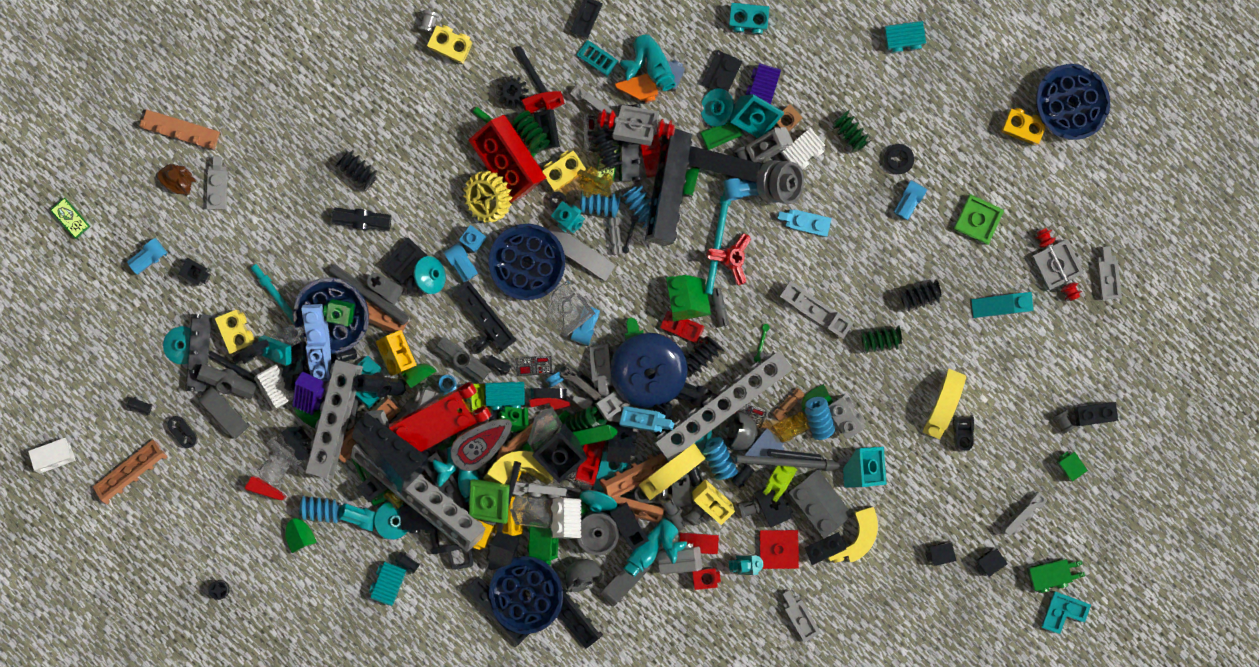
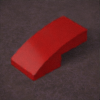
M561 91L539 93L522 100L524 110H528L530 114L543 107L546 110L556 109L565 104Z
M657 134L653 136L651 146L641 144L647 178L656 176L661 147Z
M668 310L660 326L661 329L698 344L705 327L689 319L673 321L672 312Z
M555 398L529 400L531 408L549 403L551 410L571 406L570 402Z
M680 532V542L693 543V547H700L702 554H718L719 535Z

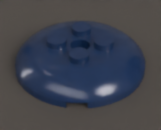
M1065 64L1054 68L1041 80L1036 93V108L1042 123L1053 134L1068 140H1081L1095 134L1104 125L1110 111V95L1104 81L1096 72H1092L1083 65ZM1069 99L1073 101V107L1068 104Z
M519 224L505 230L497 237L489 253V270L495 284L505 294L519 300H535L548 295L560 283L565 271V253L560 241L551 231L536 224ZM526 257L533 260V264L528 268L522 265V261Z
M320 278L307 284L297 295L293 310L294 325L300 337L307 343L301 309L303 305L322 304L324 311L325 305H328L332 299L355 303L353 321L348 327L342 324L327 322L331 353H341L353 348L365 335L369 324L368 306L362 294L350 283L338 278Z
M646 332L632 338L630 337L617 348L613 355L610 366L612 384L616 392L625 401L634 406L653 408L655 404L663 405L665 402L672 401L684 387L687 378L686 358L678 344L665 335ZM648 368L654 370V373L652 375L646 376L644 374L645 370Z
M520 556L514 558L510 565L500 567L495 572L490 583L489 599H491L494 615L503 626L516 633L531 634L546 629L555 621L562 607L563 589L558 575L549 564L536 557ZM526 590H529L531 594L530 599L525 596ZM498 607L502 608V613L498 612Z

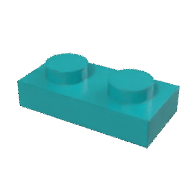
M265 335L258 337L259 342L267 339L270 345L263 350L264 354L260 356L285 366L291 364V345Z

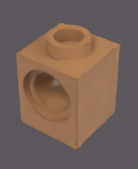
M789 104L783 110L784 115L782 117H789L791 124L784 126L780 118L773 128L786 127L788 132H790L803 119Z

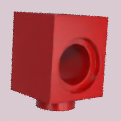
M715 567L692 571L694 590L718 588L717 583H721L720 571H716ZM705 573L712 575V581L708 584L701 581V577Z

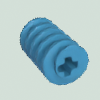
M641 185L634 187L621 198L628 197L625 200V204L632 203L629 209H636L633 215L635 217L641 216L638 222H645L642 227L645 228L647 227L650 211L649 203L652 199H645L647 192H640L643 188Z
M583 188L580 201L582 213H585L589 208V213L593 214L596 209L599 216L604 211L605 217H608L611 212L612 217L615 218L619 211L621 194L618 199H616L615 193L608 198L607 192L601 197L600 191H597L596 195L593 196L592 190L586 194Z
M814 397L806 401L805 414L809 421L808 424L812 437L815 440L829 438L833 435L835 426L827 400L823 397Z
M721 437L712 438L705 443L706 448L702 451L703 455H707L705 457L706 461H710L708 465L713 468L711 471L713 474H716L714 477L716 480L731 478L738 472Z
M303 495L299 507V518L302 514L303 520H307L310 516L311 521H314L317 517L318 521L322 522L325 517L327 523L333 518V522L336 524L339 521L338 512L341 503L337 505L336 499H333L332 503L329 504L328 498L325 499L324 503H321L320 497L314 502L313 496L310 497L309 501H306Z

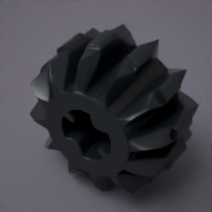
M512 75L509 77V82L506 78H503L502 80L505 85H497L502 90L496 91V94L499 96L503 95L499 98V102L505 101V107H508L510 102H512V108H516L515 102L522 106L523 104L520 99L527 98L524 94L529 93V89L524 88L527 85L526 82L520 83V77H517L516 81H514ZM512 87H514L515 91L518 90L514 96H511L510 93L507 94L508 91H511Z

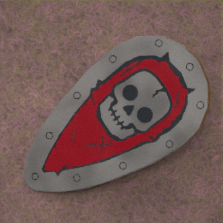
M509 419L491 420L460 435L451 447V458L454 464L465 471H474L481 468L506 441L512 427L511 421Z

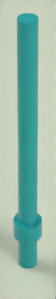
M723 190V196H720L719 204L721 207L713 249L718 250L721 249L728 206L731 205V201H726L725 190ZM710 261L705 294L712 295L718 261Z
M257 264L253 265L250 269L259 279L260 285L267 289L294 324L293 310L273 286L270 277L265 275Z

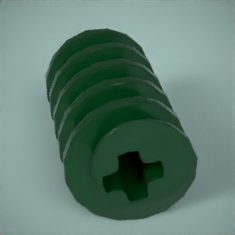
M526 110L517 115L511 125L529 152L535 154L546 148L550 141L545 140L547 134L542 133L543 129L538 127V122H533L534 117L529 116L530 112Z
M848 110L835 120L832 128H840L837 134H844L842 140H849L846 146H854L851 152L855 153L867 146L872 140L866 141L869 134L862 135L864 128L857 129L859 122L852 123L855 116L848 117L847 115L850 112Z
M898 325L896 330L890 326L888 332L885 327H882L880 332L877 328H874L873 334L870 329H866L865 335L861 330V341L864 351L868 353L869 348H872L873 352H876V348L879 347L881 352H883L884 346H887L888 350L891 351L892 345L898 350L899 345L902 344L900 326Z
M590 406L567 416L564 423L571 432L604 426L607 420L604 419L596 406Z

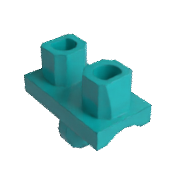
M736 555V560H729V571L738 572V575H758V572L763 568V560L757 555Z

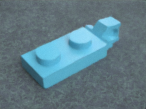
M789 209V213L779 211L777 217L778 220L785 221L786 226L790 227V229L824 237L828 236L832 219L795 209Z
M624 406L619 425L639 430L661 432L662 428L673 430L674 422L670 419H665V415L657 411Z

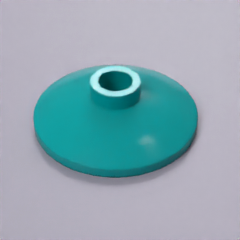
M717 88L709 91L701 103L704 107L701 112L703 120L708 125L714 127L726 124L734 112V100L731 94L724 89Z
M432 256L422 257L414 267V279L421 291L426 294H436L443 289L446 274L443 265L438 259Z
M180 326L173 328L164 338V353L170 361L176 364L188 363L189 327ZM182 341L184 343V347L182 349H179L178 343Z
M585 490L579 495L581 501L594 512L611 511L617 507V502L612 497L598 491Z
M389 501L377 509L374 516V526L379 535L386 539L395 540L403 537L408 532V530H401L400 507L405 506L404 504L397 501ZM393 518H397V523L393 525Z

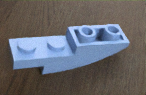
M322 304L303 305L301 309L307 338L306 352L310 375L323 381H330V339L328 323L323 316Z

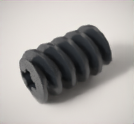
M601 129L590 134L591 137H596L592 140L593 144H599L594 148L595 151L600 152L596 155L597 159H603L598 164L599 166H605L600 171L616 168L623 163V161L616 159L621 156V153L614 152L619 146L612 145L617 140L610 138L614 131H609L608 129Z
M354 150L347 152L338 161L336 167L341 165L340 171H346L347 177L352 176L351 180L353 182L358 180L357 185L359 187L364 185L363 190L367 191L377 180V170L370 172L371 165L364 167L365 160L360 163L358 162L360 155L352 157Z
M937 279L934 280V285L931 281H928L927 286L921 283L919 289L914 285L912 286V291L908 287L905 288L904 293L901 289L899 290L902 304L908 312L911 310V305L917 310L918 303L924 308L926 301L931 306L933 305V299L940 303V297H942Z
M708 336L704 337L706 343L699 341L700 348L693 347L695 353L687 352L689 359L686 358L687 368L695 377H697L695 371L702 373L701 365L706 368L708 367L707 360L712 363L714 362L712 355L719 357L718 350L725 352L713 338Z

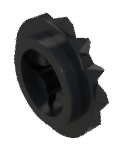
M904 144L890 146L884 155L885 167L897 175L908 172L914 164L912 150ZM900 151L901 158L907 159V161H902L898 167L897 161L891 158L897 157Z

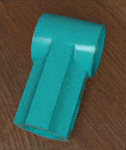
M343 503L338 512L339 519L373 531L376 511L373 512L364 507L362 509L347 503Z

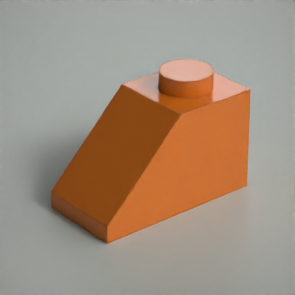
M648 73L631 78L628 81L615 83L616 90L639 102L644 101L645 104L655 101V97L658 96L656 84L650 79Z

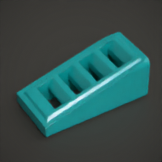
M589 40L585 42L577 53L579 58L606 77L609 76L618 64L617 59ZM589 46H590V47H592L593 49L590 51V53H589V54L587 55V57H586V56H584V53L586 52V50H587V49L589 48ZM597 51L598 54L594 60H590L594 52ZM601 55H603L604 59L599 65L596 64ZM607 60L611 61L605 69L602 68Z

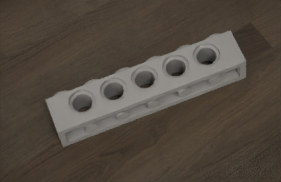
M335 360V363L332 364L330 369L331 379L325 388V393L327 394L325 401L322 402L320 407L322 413L315 426V438L312 439L310 449H312L311 454L305 464L307 468L306 473L326 479L334 478L357 391L354 388V378L357 374L361 375L363 366ZM344 376L346 382L344 386H341L340 379ZM337 395L341 398L338 405L335 404V397ZM332 414H334L336 417V420L333 424H331L330 422V416ZM327 433H329L331 436V439L328 443L325 441V435ZM321 452H324L326 455L323 462L320 460Z

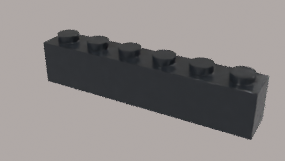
M675 128L674 135L670 136L669 139H667L666 135L662 136L645 241L667 246L673 244L676 240V227L680 219L679 209L683 201V187L686 183L685 174L689 165L688 156L692 147L691 133Z

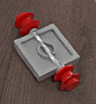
M622 105L618 117H616L614 110L609 114L603 109L598 114L597 123L600 124L601 128L604 124L608 125L609 129L616 125L613 132V139L651 146L656 130L659 138L662 135H666L667 139L673 136L675 132V125L672 124V120L668 124L664 123V119L658 122L659 111Z
M1045 228L1036 233L1037 237L1035 239H1039L1041 243L1038 246L1045 247L1046 250L1033 255L1032 258L1048 290L1062 284L1066 285L1061 289V292H1066L1065 300L1069 298L1070 301L1081 297L1079 293L1082 291L1077 290L1076 286L1078 283H1070V280L1084 274L1068 239L1053 246L1052 243H1054L1056 237H1051L1050 233L1052 230L1048 231Z

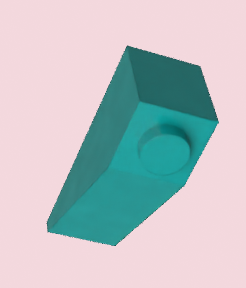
M1032 292L971 299L973 318L1034 311Z

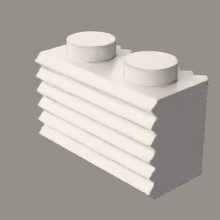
M809 128L793 142V145L783 150L780 155L785 161L797 163L803 170L809 165V159L812 157L816 159L824 152L822 148H824L825 144Z
M277 365L268 368L254 377L273 411L293 401L294 393L289 394L284 389L285 383L281 376L283 369L281 367L278 368Z
M553 499L551 506L553 512V523L551 525L553 538H581L580 522L582 520L580 518L582 516L580 514L582 512L580 511V499Z

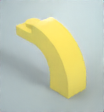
M948 368L942 380L935 405L924 425L923 433L937 439L942 437L958 405L966 375Z
M692 444L641 482L639 487L648 499L651 500L706 458L697 446Z
M515 451L498 459L489 468L483 479L488 482L505 484L511 474L514 461L521 463L520 471L531 474L546 485L553 480V477L532 456L533 452Z
M873 506L854 512L858 525V533L855 540L846 546L847 550L828 558L829 561L833 560L834 563L841 562L847 556L851 563L863 557L871 549L878 531V521Z

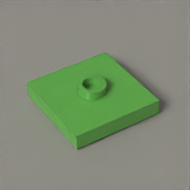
M969 194L953 229L989 245L1004 210Z
M472 479L470 481L469 515L474 519L506 524L508 522L509 485Z

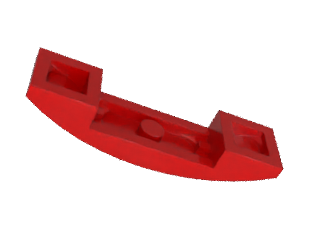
M606 440L583 445L587 460L577 468L575 480L594 485Z

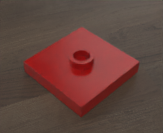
M760 530L762 569H799L798 530Z

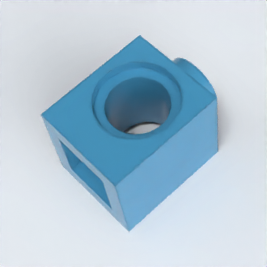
M470 225L459 241L476 253L487 237Z

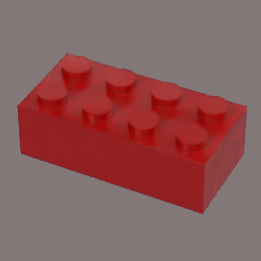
M505 115L490 120L468 139L487 169L491 173H497L498 177H503V183H508L506 188L511 190L508 194L513 197L509 201L510 203L527 195L547 178Z

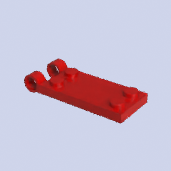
M467 382L450 393L389 424V429L422 452L477 422L487 420L491 413L486 405L480 406L472 412L470 411L463 399L470 398L477 390L472 382Z

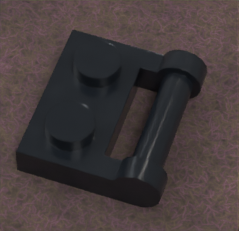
M301 426L286 428L281 434L284 436L285 443L295 450L296 459L304 460L310 457L312 440Z

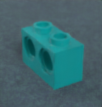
M731 3L729 28H732V31L737 33H743L744 30H752V34L762 35L768 29L770 6ZM741 14L745 20L738 23L735 21L734 16ZM760 16L764 22L757 25L754 23L753 18Z
M605 451L593 489L603 492L604 488L600 485L599 480L615 477L614 472L616 471L620 473L627 471L629 464L620 463V467L617 470H612L609 467V461H607L608 452Z

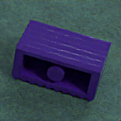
M759 63L758 68L754 67L751 78L754 79L752 86L748 85L746 95L754 94L771 104L781 70Z
M302 372L295 382L292 406L303 410L307 414L310 413V415H313L316 410H320L323 402L321 398L325 392V389L322 388L324 381Z

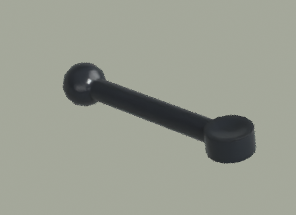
M633 215L631 217L632 223L626 244L622 248V252L625 254L629 252V244L635 223L638 221V216L635 217Z

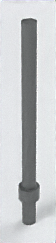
M736 455L735 458L736 463L824 469V471L843 470L847 464L828 459L815 461Z

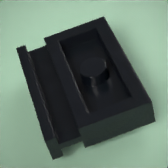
M717 50L701 85L712 90L720 88L729 92L743 61Z
M408 237L382 266L404 284L414 273L417 261L428 255Z

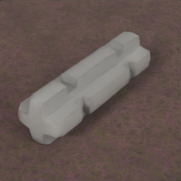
M616 217L609 218L610 241L613 246L611 247L612 255L622 254V246H620L619 220Z

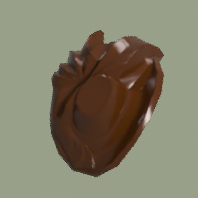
M176 164L166 165L158 172L157 176L160 183L167 189L177 194H185V196L189 195L192 182H196L192 173L185 166Z

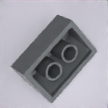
M818 469L788 491V494L823 539L838 529L853 515Z

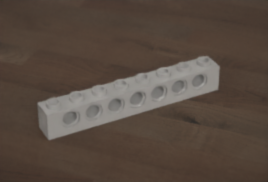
M771 351L764 357L766 361L762 364L755 363L749 368L750 373L746 376L740 374L733 380L735 384L731 387L724 386L718 391L720 395L715 399L711 396L702 403L704 407L700 410H697V408L693 409L687 414L689 418L684 422L681 419L674 424L673 430L668 434L664 431L656 437L658 441L654 444L668 462L792 371L793 368L780 351L776 353ZM766 365H770L774 369L771 376L764 373ZM753 376L758 379L757 387L749 385L748 380L750 377ZM735 388H740L743 391L742 398L737 399L734 397L733 390ZM720 399L727 402L726 410L718 408L717 403ZM704 411L711 412V421L706 422L703 420L702 413ZM689 422L696 424L697 430L695 433L687 431L686 426ZM673 434L681 436V443L679 445L671 442Z
M357 443L353 446L351 453L353 460L466 552L482 539L485 531L482 523L471 517L465 509L460 508L450 497L439 491L435 485L429 483L422 474L400 494L397 486L386 478L385 472L374 464L372 457L367 455Z

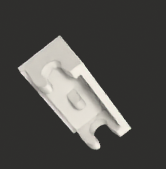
M66 438L28 451L33 469L39 474L76 461L70 443L67 442Z

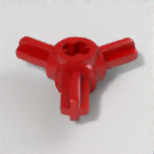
M742 233L736 243L730 245L729 248H723L722 250L709 248L706 252L707 259L720 261L722 265L727 267V270H731L736 285H742L746 282L742 269L745 259L743 251L751 241L750 236Z

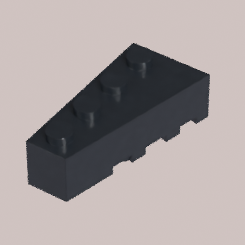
M368 413L355 424L352 438L367 455L372 457L374 464L385 472L386 478L397 486V490L401 494L425 470L428 457Z

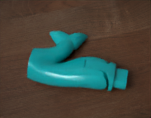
M649 34L637 37L633 42L635 59L620 60L621 66L626 70V80L628 81L636 75L637 71L644 65L647 57V72L656 86L661 87L663 91L675 87V76L672 74L669 62L657 42Z
M451 447L447 448L446 464L433 460L434 469L438 473L437 484L439 487L448 480L457 468L451 458ZM459 469L458 487L465 498V502H469L470 481L472 479L480 480L478 469L474 471Z
M663 518L647 534L649 541L633 550L630 557L626 560L627 564L623 570L633 577L639 572L642 573L644 571L643 568H648L655 560L661 543L664 550H666L668 558L674 564L677 560V552L683 550L687 542H673L679 531L671 522Z

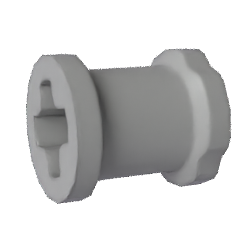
M423 10V19L418 29L433 34L436 18H439V14Z

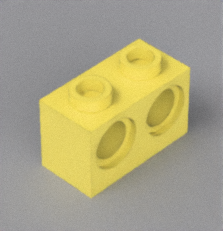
M442 25V27L436 26L427 45L428 49L463 64L472 46V41L469 40L470 37L462 33L457 35L452 32L453 29ZM440 35L447 36V41L443 44L437 42V38ZM458 43L465 45L461 52L454 50L455 45Z
M574 150L572 152H564L559 156L560 160L555 163L551 161L543 167V173L547 177L546 180L554 192L586 172V168ZM574 160L576 167L571 170L567 169L565 166L566 162ZM552 171L560 172L561 175L558 180L550 178Z
M234 310L215 318L229 354L242 351L253 344L252 341L255 339L251 330L247 331L245 326L247 319L243 312L240 313L239 310ZM235 317L237 324L231 328L228 325V321L230 318ZM238 335L244 337V343L240 346L235 342Z
M706 479L692 491L693 500L720 525L735 512L733 503Z

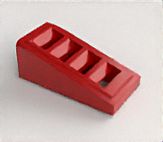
M252 476L244 488L247 491L277 500H285L287 497L284 493L257 476Z

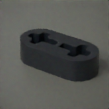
M530 388V398H567V389Z
M173 416L169 419L168 428L178 442L185 448L194 447L198 442V437L185 419L180 416ZM174 420L181 421L180 427L182 431L172 427ZM184 432L187 436H193L191 440L193 442L192 444L184 443V441L186 440L185 436L183 435Z

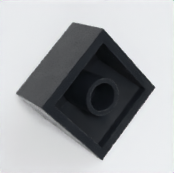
M565 424L560 426L537 446L532 455L558 483L587 460V456L578 438Z

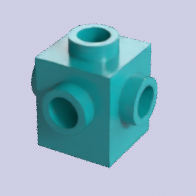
M563 201L551 215V217L559 222L557 224L559 228L564 232L569 230L573 234L582 227L585 220L580 215L582 211L574 204L570 207Z

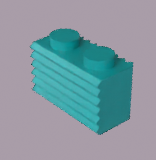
M923 21L888 25L883 28L886 50H891L892 53L903 52L904 48H910L911 51L920 50L926 44Z
M525 382L485 383L486 406H490L492 410H502V406L521 409V405H525Z
M387 561L383 565L380 564L376 575H379L377 582H373L369 593L372 594L370 598L393 606L407 569Z

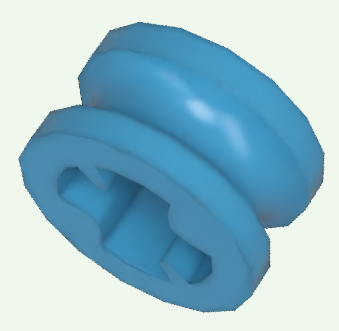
M560 372L545 379V381L549 383L548 387L551 388L564 381V378H561Z

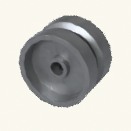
M766 161L761 166L757 175L756 182L759 196L767 202L795 203L803 192L804 174L802 168L797 163L789 161Z
M590 511L581 518V538H577L582 549L592 555H604L616 546L619 539V528L610 512L601 511L598 513ZM596 530H600V531H601V535L598 536V534H597V533H594V532H595Z

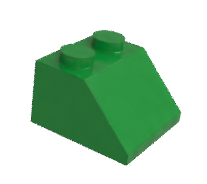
M689 275L666 278L673 321L711 315L708 295L705 294V279Z

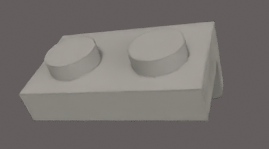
M843 395L828 406L833 419L846 439L853 437L866 427V420L861 413L858 414L854 409L856 405L851 397L847 398L846 395Z

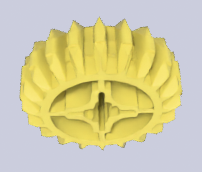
M481 171L472 175L466 182L467 186L463 188L466 193L463 197L467 201L464 204L469 206L467 211L473 212L472 217H477L478 221L489 223L504 218L505 214L509 212L508 208L512 205L509 201L513 197L509 196L508 193L511 190L506 188L507 182H502L503 177H498L497 173H491V171Z

